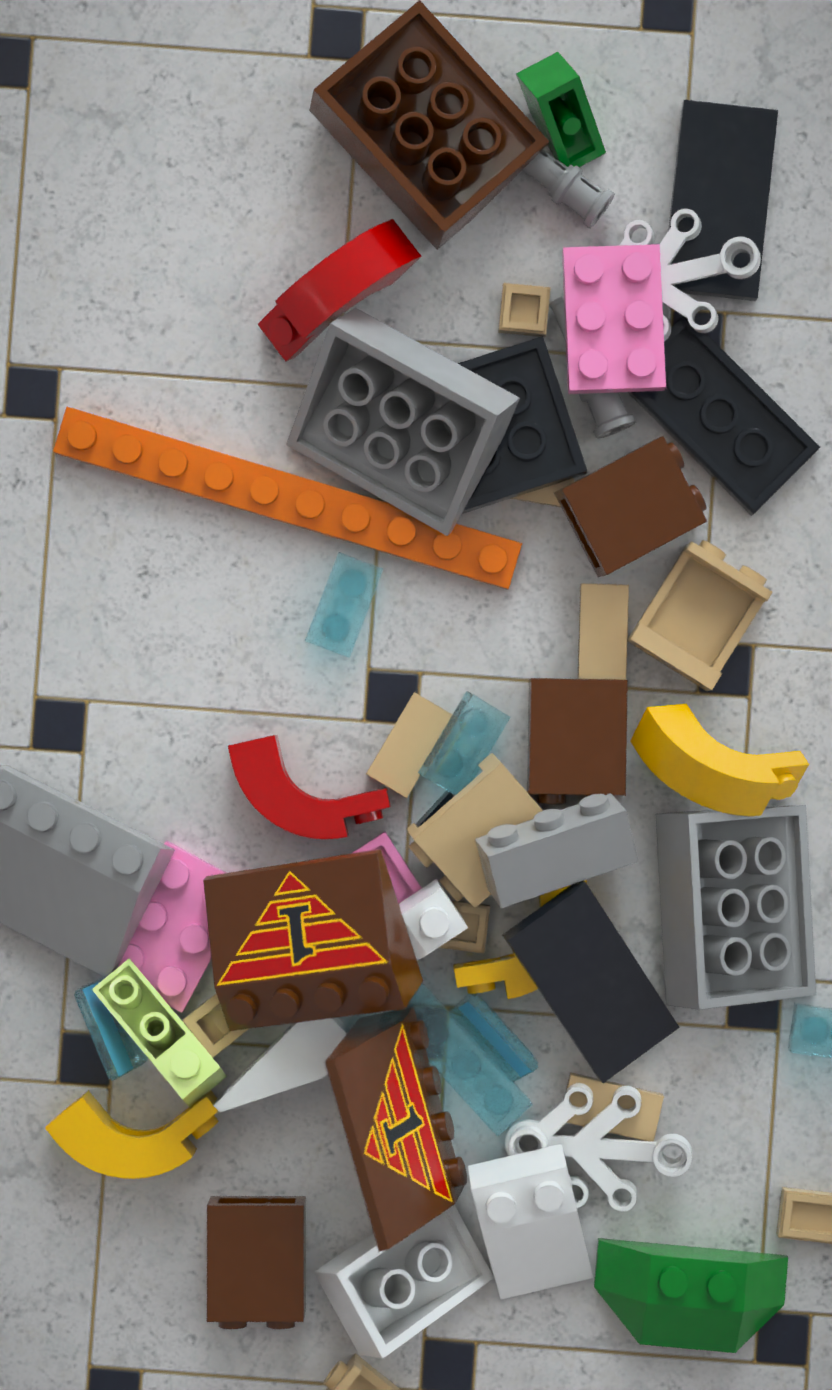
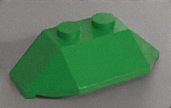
M598 1238L594 1288L639 1345L736 1353L784 1306L789 1257L780 1254Z

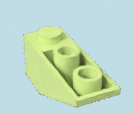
M130 958L92 989L189 1108L227 1077L217 1062Z

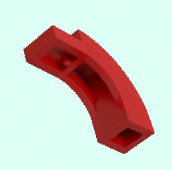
M390 219L355 237L310 269L275 300L277 305L257 325L285 362L297 357L331 322L369 295L392 285L422 256L395 220Z
M278 735L228 745L236 779L246 798L267 820L290 833L313 839L345 838L349 836L346 817L354 816L355 825L382 819L381 809L391 807L387 787L338 799L317 798L304 792L291 780L286 771Z

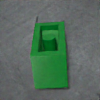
M559 52L516 73L528 109L540 132L549 140L548 147L556 160L562 162L567 167L569 165L581 167L606 154L580 76Z

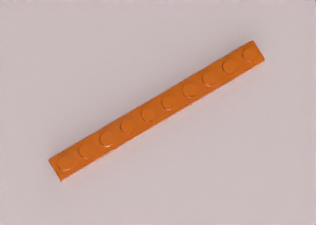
M66 407L53 452L57 455L506 590L509 589L522 543L460 524H456L452 532L446 536L389 503L71 407Z

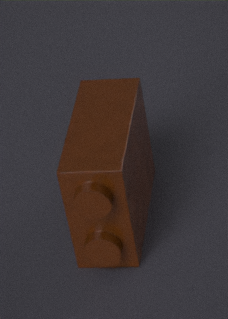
M664 436L650 441L554 492L598 577L606 576L707 522L703 511L707 509L705 500L695 485H688L681 471L685 466L683 458L675 444L672 442L667 444Z
M529 679L527 793L538 794V803L566 804V795H585L587 797L593 794L607 795L611 793L613 796H626L628 680Z
M211 1196L207 1204V1322H218V1327L223 1329L247 1327V1322H266V1327L271 1329H290L295 1327V1322H304L306 1312V1196Z

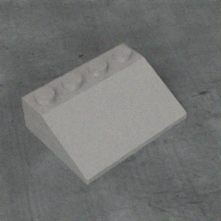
M354 308L331 322L328 327L286 445L448 536L455 527L499 447L520 398L365 312Z
M0 765V923L107 977L118 968L175 849L10 766Z
M806 805L766 807L761 816H739L715 810L655 814L666 1005L703 1010L816 995Z

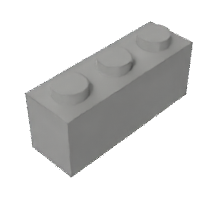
M611 793L607 795H589L584 797L579 804L562 810H544L536 814L532 820L517 825H500L491 829L487 835L475 839L487 888L501 908L638 862L627 811Z

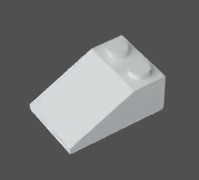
M562 1144L468 1166L471 1191L501 1300L593 1278Z
M455 1205L389 1250L379 1252L375 1236L372 1234L350 1246L314 1271L358 1354L381 1359L385 1358L494 1278Z

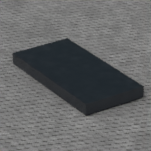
M693 100L683 101L668 231L671 228L672 216L681 209L693 210L698 215L702 227L696 238L683 244L670 265L720 254L723 245L734 237H746L752 240L761 256L758 270L752 276L745 279H736L725 273L673 285L685 294L756 301L758 299L778 110ZM690 217L683 218L678 224V230L680 232L690 231L694 226V219ZM744 252L737 254L733 260V265L737 268L747 266L750 262V255Z
M683 316L671 328L669 338L664 341L665 390L627 393L752 516L820 446L706 333L695 331L689 324L688 319Z
M585 881L572 884L502 935L602 1083H605L680 1028Z

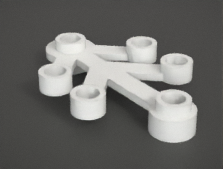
M681 209L672 216L671 228L660 243L662 303L686 317L695 331L708 333L718 323V314L715 308L708 302H697L673 285L725 273L736 279H745L752 276L758 270L761 256L752 240L746 237H734L723 245L720 254L670 265L683 244L696 238L702 227L698 215L693 210ZM683 218H693L694 226L690 231L680 232L678 230V224ZM634 220L626 226L624 239L620 245L653 244L655 233L646 221ZM636 229H646L647 237L643 242H632V234ZM743 252L749 254L750 262L747 266L737 268L733 265V260L737 254ZM700 310H709L711 312V319L705 325L695 323V315ZM663 315L664 341H666L671 334V324Z
M575 1083L567 1088L564 1100L540 1121L532 1119L520 1120L509 1128L505 1137V1150L508 1156L562 1144L564 1156L573 1157L608 1195L610 1206L620 1212L628 1211L634 1207L637 1199V1189L630 1180L619 1179L602 1159L654 1162L660 1173L670 1177L684 1174L689 1169L692 1161V1149L689 1142L678 1134H666L660 1137L657 1142L602 1138L624 1118L634 1117L639 1112L641 1095L632 1086L619 1087L613 1094L612 1103L574 1136L554 1134L575 1114L582 1115L591 1109L593 1092L590 1087L583 1083ZM578 1091L584 1093L588 1102L582 1107L572 1105L569 1099L572 1093ZM622 1095H630L634 1098L636 1104L630 1109H624L618 1104L617 1100ZM525 1135H531L536 1138L538 1145L535 1148L528 1149L521 1144L520 1139ZM675 1145L681 1149L682 1154L676 1159H670L663 1151L667 1146ZM569 1175L571 1185L579 1186L584 1193L580 1198H575L576 1206L579 1208L588 1200L589 1185L583 1177ZM623 1188L630 1192L631 1198L626 1202H621L614 1197L613 1193L617 1189Z

